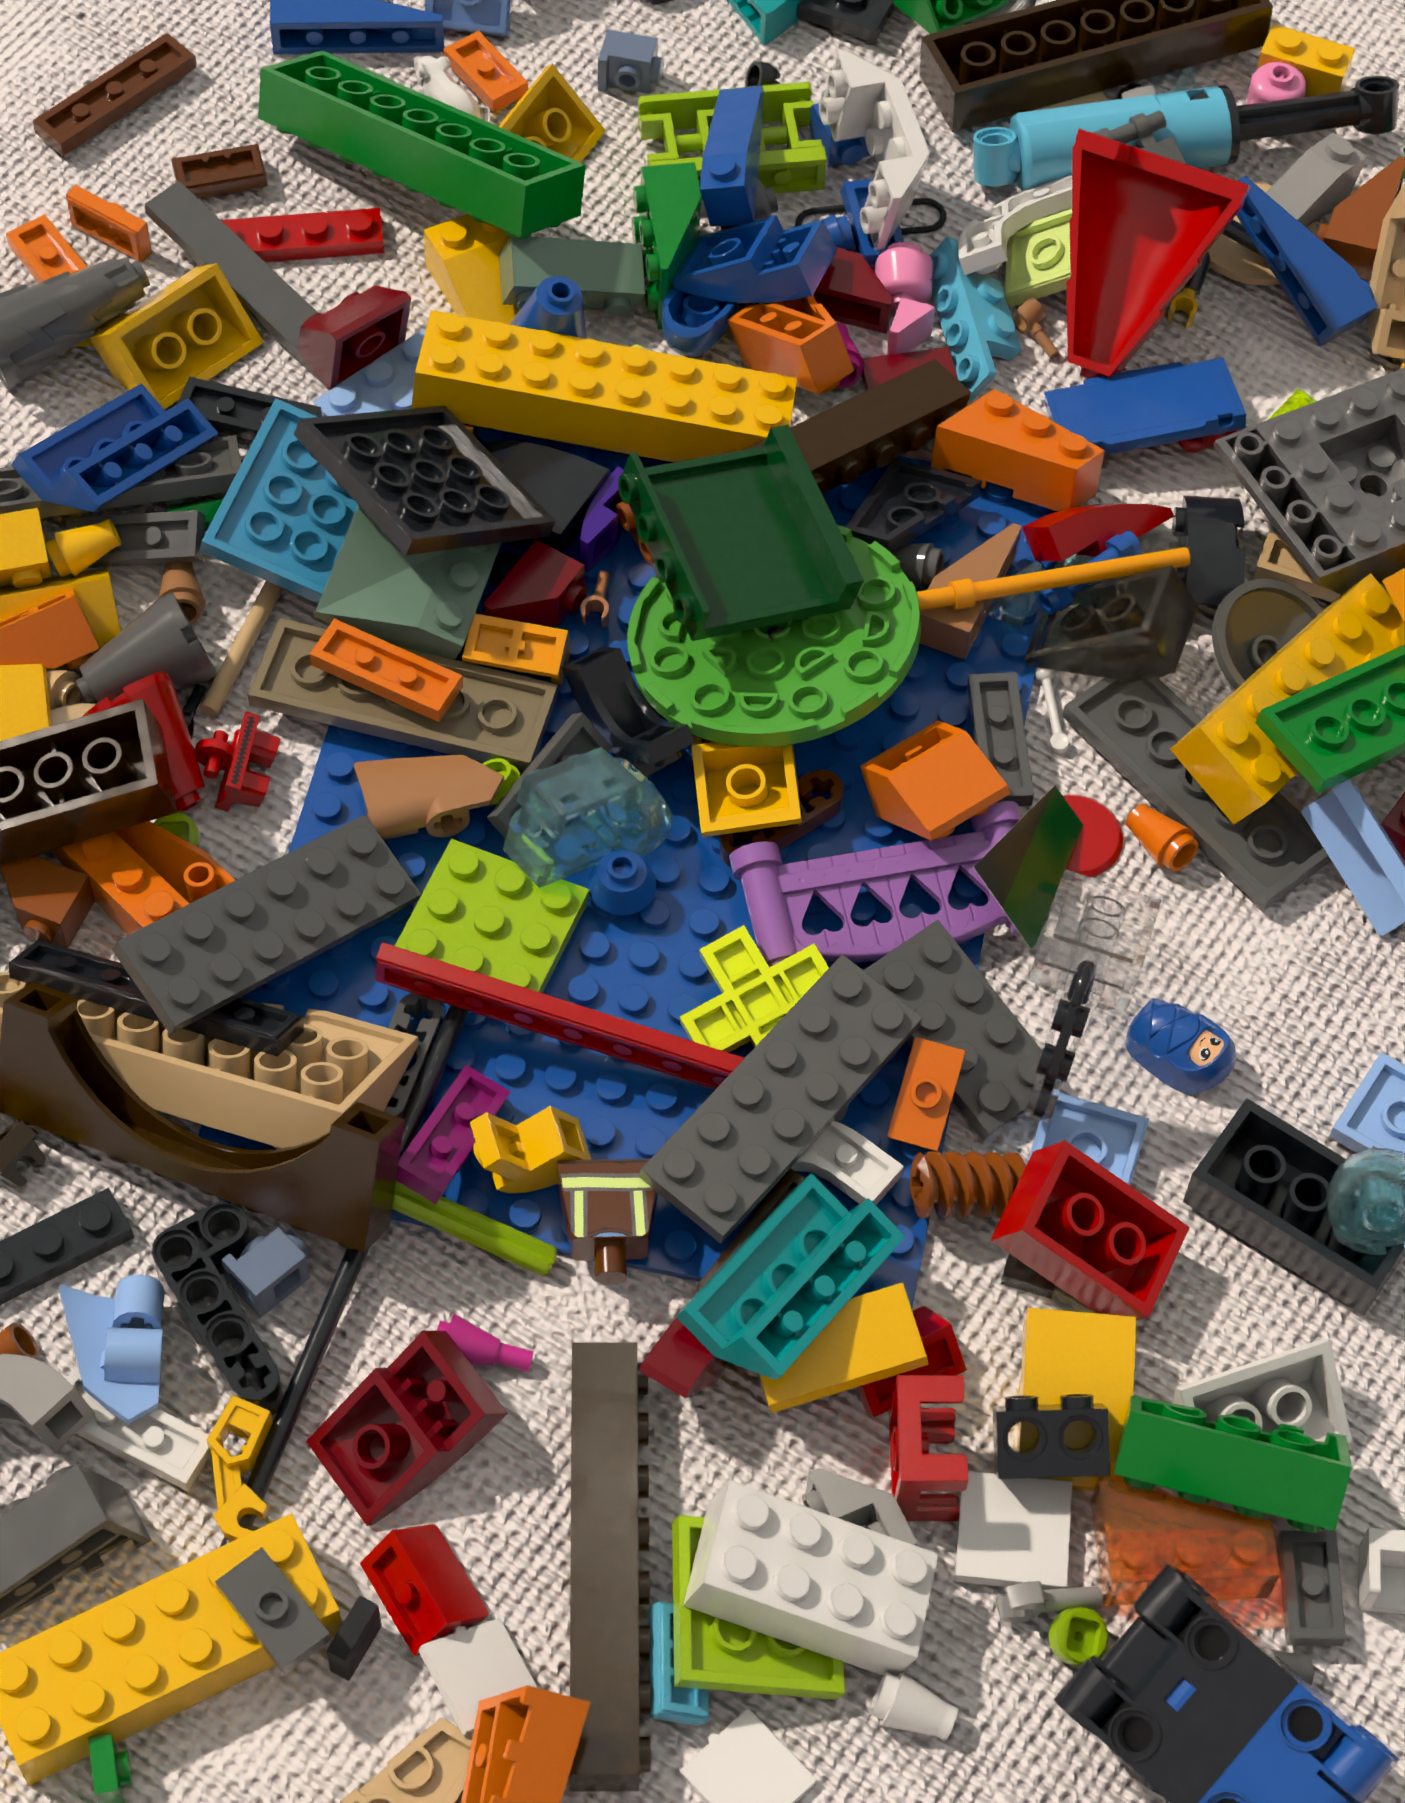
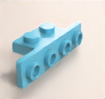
M946 237L929 255L934 265L932 297L947 347H949L957 378L971 392L969 401H973L996 376L992 356L1012 361L1022 349L1001 281L974 273L964 275L959 261L957 242L953 238Z

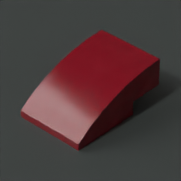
M422 1331L388 1368H375L306 1442L366 1526H372L402 1506L448 1470L483 1439L508 1412L447 1331Z

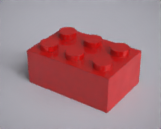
M1064 1140L1033 1151L990 1241L1095 1313L1133 1316L1138 1321L1149 1318L1190 1227Z

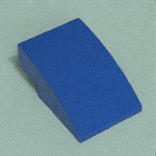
M777 215L698 237L671 282L676 290L719 301L771 303L813 296L833 260L837 248L823 219L783 230Z

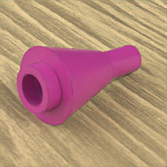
M455 1313L452 1314L450 1323L439 1321L436 1331H447L472 1366H494L495 1363L525 1372L529 1371L534 1351L501 1343L499 1338Z

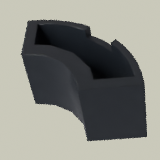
M1183 495L1182 507L1174 508L1172 534L1179 536L1180 548L1187 547L1189 550L1190 565L1174 568L1173 589H1180L1179 595L1184 603L1219 605L1224 597L1244 583L1245 548H1239L1237 528H1244L1242 504L1239 499Z

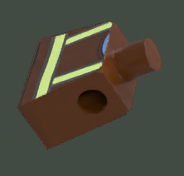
M650 1159L557 1161L558 1194L572 1258L577 1261L594 1260L595 1280L598 1283L615 1285L626 1281L627 1259H643L648 1256L657 1191L639 1176L641 1168Z

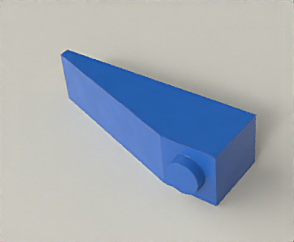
M270 0V31L273 54H311L321 50L330 54L443 52L444 30L443 15L380 0Z
M763 86L723 89L719 91L703 153L700 192L710 227L738 225L755 221L764 101Z
M1247 176L1240 178L1239 182L1251 185L1244 199V206L1236 216L1319 346L1362 323L1378 307L1374 301V294L1369 284L1360 279L1352 266Z

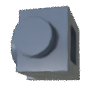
M607 29L598 57V91L606 92L608 86L650 94L653 83L660 84L664 69V57H658V38Z
M279 1227L266 1237L259 1236L252 1240L244 1248L238 1260L230 1253L222 1259L226 1282L260 1318L310 1279L306 1258L309 1256L308 1248L292 1230L284 1233Z

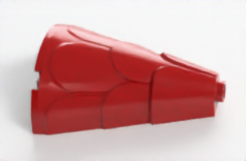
M1078 129L1076 142L1072 147V217L1069 220L1071 279L1066 282L1068 362L1081 367L1079 375L1088 379L1105 375L1112 377L1123 370L1165 318L1164 310L1202 265L1201 260L1244 206V199L1248 195L1251 185Z

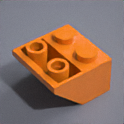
M939 720L860 766L876 816L931 841L950 835L957 825L972 816L984 814L989 806L1011 794L1007 783L965 730Z

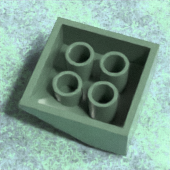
M357 505L313 617L329 624L335 618L393 645L456 660L464 645L501 543L405 555L393 545L392 540Z

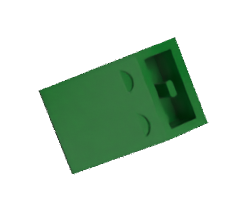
M695 162L642 166L641 185L633 186L635 213H639V216L632 217L633 241L635 244L641 243L644 277H648L649 284L645 285V305L647 312H655L658 330L663 329V302L669 291L674 287L671 281L699 237L702 196Z

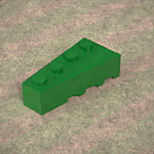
M1135 1396L1130 1397L1114 1467V1474L1123 1476L1125 1483L1144 1490H1153L1156 1488V1485L1178 1490L1177 1494L1181 1498L1198 1504H1208L1211 1499L1232 1504L1234 1511L1252 1518H1264L1266 1513L1286 1518L1287 1523L1292 1527L1306 1532H1319L1320 1528L1336 1530L1352 1469L1346 1435L1327 1432L1325 1442H1320L1304 1435L1302 1427L1280 1423L1279 1429H1274L1271 1433L1261 1431V1427L1252 1422L1248 1417L1228 1414L1218 1416L1217 1422L1206 1421L1207 1414L1199 1408Z

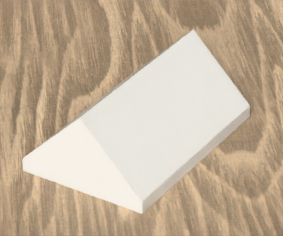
M1327 1338L1177 1387L1172 1403L1201 1409L1207 1414L1206 1421L1217 1422L1218 1416L1233 1414L1248 1417L1252 1422L1261 1427V1431L1272 1433L1274 1429H1279L1281 1423L1302 1427L1304 1435L1315 1441L1325 1442L1327 1432L1346 1435L1347 1443L1352 1442L1332 1346Z

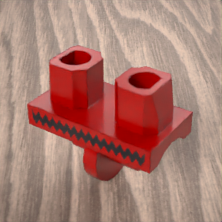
M245 712L241 727L235 731L231 744L227 743L228 734L221 730L215 731L213 738L202 739L196 743L194 751L197 761L205 766L203 771L205 777L215 779L218 777L219 770H224L214 808L228 812L234 801L260 807L266 796L270 777L246 769L247 763L249 761L270 768L277 754L281 738L257 729L259 715Z

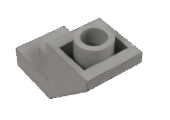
M821 1468L808 1472L806 1494L802 1495L805 1507L859 1526L870 1523L866 1526L867 1529L917 1546L918 1542L893 1494Z

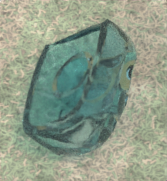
M614 757L595 764L589 778L586 807L583 812L589 822L619 850H629L641 857L661 847L670 833L673 819L670 807L655 785L648 781V778L637 770L629 760Z

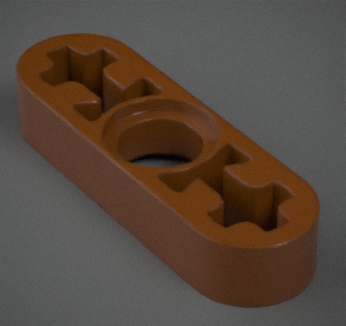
M814 770L799 778L797 781L802 823L793 824L787 828L771 827L759 829L760 832L756 834V830L720 835V856L723 862L731 867L729 855L734 850L742 847V845L736 848L733 847L734 840L736 839L743 844L750 840L751 843L774 842L778 845L779 851L836 816L841 810L843 803L844 786L841 779L835 773L828 770ZM816 790L820 794L830 792V797L826 800L820 795L812 799V791ZM806 805H807V813H805V810H804V808H803V807L806 806Z

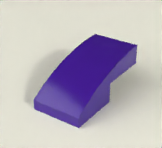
M617 467L599 488L585 515L580 537V562L585 565V572L587 573L617 544L618 514H616L615 506L619 504L618 480L624 471L620 467Z

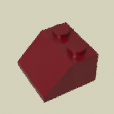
M376 285L362 293L354 292L345 297L335 308L324 314L316 313L310 316L300 326L298 354L327 389L330 390L405 341L412 298L405 291Z

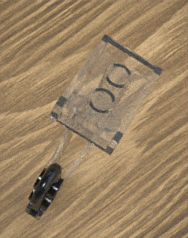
M1065 869L1028 979L1029 982L1038 984L1042 989L1054 995L1040 1061L1036 1070V1080L1025 1115L1050 1123L1063 1083L1067 1081L1072 1063L1096 1009L1106 1011L1117 1010L1126 1013L1144 964L1161 900ZM1064 994H1067L1069 1001L1063 1000ZM1087 1002H1089L1088 1007L1082 1006V1005L1086 1004ZM1059 1031L1060 1034L1055 1046L1053 1045L1055 1032ZM1070 1036H1074V1039H1073V1041H1072V1044H1071L1069 1050H1067L1066 1048H1067V1045H1068Z

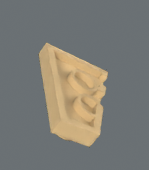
M441 1717L387 1762V1767L359 1790L355 1788L339 1803H460L473 1735L469 1734L463 1737L459 1727Z

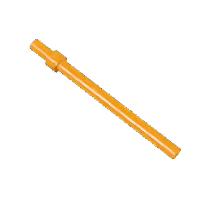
M1187 547L978 582H972L971 579L967 578L949 581L948 587L918 591L916 593L920 611L951 606L953 610L974 607L976 601L1185 567L1190 565V553Z

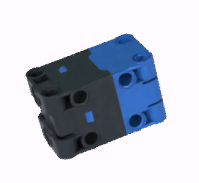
M1168 1563L1135 1600L1133 1605L1139 1616L1103 1658L1095 1655L1087 1658L1054 1697V1701L1071 1718L1087 1731L1096 1735L1171 1803H1364L1400 1760L1374 1735L1360 1724H1355L1218 1605L1219 1602L1181 1569Z

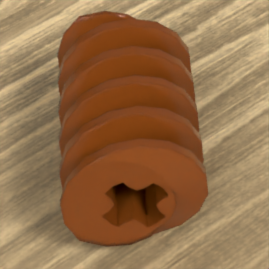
M919 1152L915 1155L910 1170L911 1196L918 1217L928 1218L934 1206L938 1218H948L954 1206V1211L958 1218L967 1219L973 1208L977 1218L987 1219L993 1208L996 1217L1001 1219L1026 1167L1024 1160L1019 1153L1006 1152L1004 1155L997 1152H987L983 1156L979 1152H967L964 1155L960 1152H947L945 1155H942L940 1152H927L923 1155Z

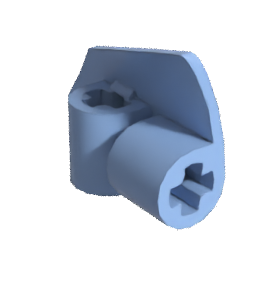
M130 1275L123 1278L117 1284L115 1298L93 1295L60 1284L59 1294L84 1391L128 1425L158 1409L164 1336L163 1329H161L165 1295L163 1284L148 1275Z

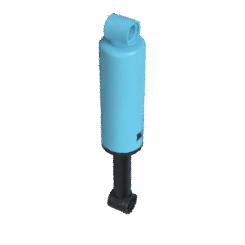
M1367 76L1357 80L1355 88L1350 91L1240 106L1236 105L1231 89L1226 85L1021 112L1011 118L1009 129L989 127L981 129L973 135L974 180L981 185L991 187L1008 185L1015 181L1017 187L1023 192L1071 175L1072 147L1076 142L1078 129L1091 133L1103 128H1108L1110 131L1129 123L1130 117L1140 113H1144L1147 116L1159 110L1163 113L1167 125L1165 128L1152 133L1156 142L1173 136L1186 164L1199 169L1236 163L1239 155L1240 141L1354 126L1357 131L1366 134H1384L1391 132L1397 126L1399 83L1387 76ZM1135 140L1126 143L1127 145L1139 148Z

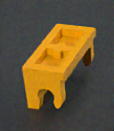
M475 614L468 631L462 659L467 663L475 665L481 664L551 677L552 683L562 685L564 675L561 667L564 666V662L568 663L571 653L568 630Z

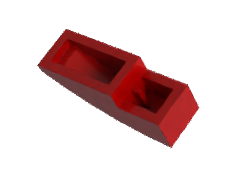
M1093 504L1072 507L1046 515L1023 526L1022 529L1035 561L1062 562L1074 554L1081 558H1095L1107 550L1105 543L1115 535H1121L1128 530L1138 538L1174 517V514L1169 507L1151 504Z

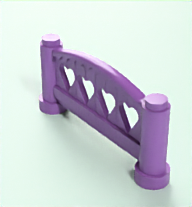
M1013 801L996 802L989 806L984 814L972 816L970 818L974 831L972 833L949 836L932 841L925 840L782 864L778 845L774 842L764 841L747 844L734 850L729 855L733 876L742 882L757 948L769 967L813 943L825 962H835L842 954L853 963L876 962L936 920L941 922L957 944L1003 924L1011 928L1012 935L1021 936L973 868L1022 818L1018 804ZM958 870H961L986 893L988 897L986 905L975 906L970 903L963 910H957L950 906L948 895ZM909 878L914 879L939 903L940 911L937 914L929 915L921 912L915 918H907L902 915L899 905ZM861 886H864L889 909L892 915V919L889 922L879 923L873 920L864 927L853 923L851 912ZM815 894L841 918L843 922L841 930L833 932L824 928L817 935H810L803 930L802 921L812 895Z

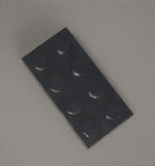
M1248 1098L1243 1102L1192 1173L1183 1200L1185 1204L1364 1316L1405 1256V1195Z

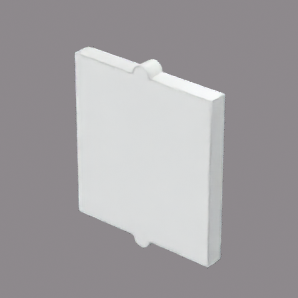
M500 1617L468 1629L458 1626L453 1634L423 1644L418 1650L463 1737L474 1732L480 1700L527 1685L538 1688Z
M749 1708L744 1710L721 1733L710 1734L708 1745L679 1770V1774L706 1803H796L817 1783V1779Z

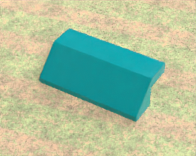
M810 1174L787 1196L676 1317L713 1356L777 1380L906 1236L869 1198L851 1211H848L813 1174Z

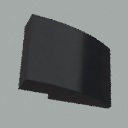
M507 440L489 441L485 448L556 521L549 537L506 543L521 549L526 541L533 544L537 539L564 554L581 531L591 501L608 478L609 469L579 456L543 445Z

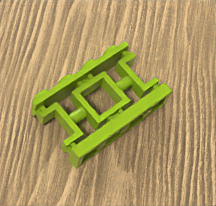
M810 83L764 85L762 123L782 121V126L761 128L758 178L764 187L772 186L775 194L825 190L827 165L825 147L822 146L821 139L799 141L797 127L810 126L811 105H813ZM723 89L646 95L638 98V128L641 140L663 138L665 153L647 154V166L695 162L700 185L703 153L718 94ZM696 128L697 134L687 135L674 134V130ZM786 144L787 146L785 150L766 151L765 148L767 145ZM698 151L701 153V157L679 159L678 153Z

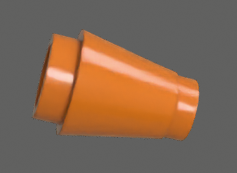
M1146 804L1138 805L1128 815L1126 826L1132 831L1158 867L1162 869L1168 868L1172 872H1176L1186 867L1196 855L1199 843L1194 838L1192 829L1150 808Z

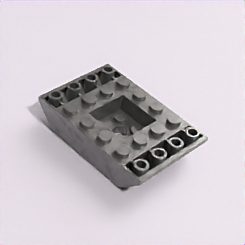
M1405 367L1215 440L1214 448L1317 584L1342 595L1370 573L1378 582H1381L1383 579L1405 568ZM1361 487H1372L1378 490L1382 496L1378 497L1374 494L1364 493Z

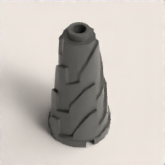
M126 257L119 260L113 258L72 274L67 271L29 287L23 284L0 293V380L4 387L9 391L19 386L22 381L62 358L61 353L97 333L96 329L127 312L136 305V301L145 297L144 288L149 286L150 282L140 262L137 260L130 263Z

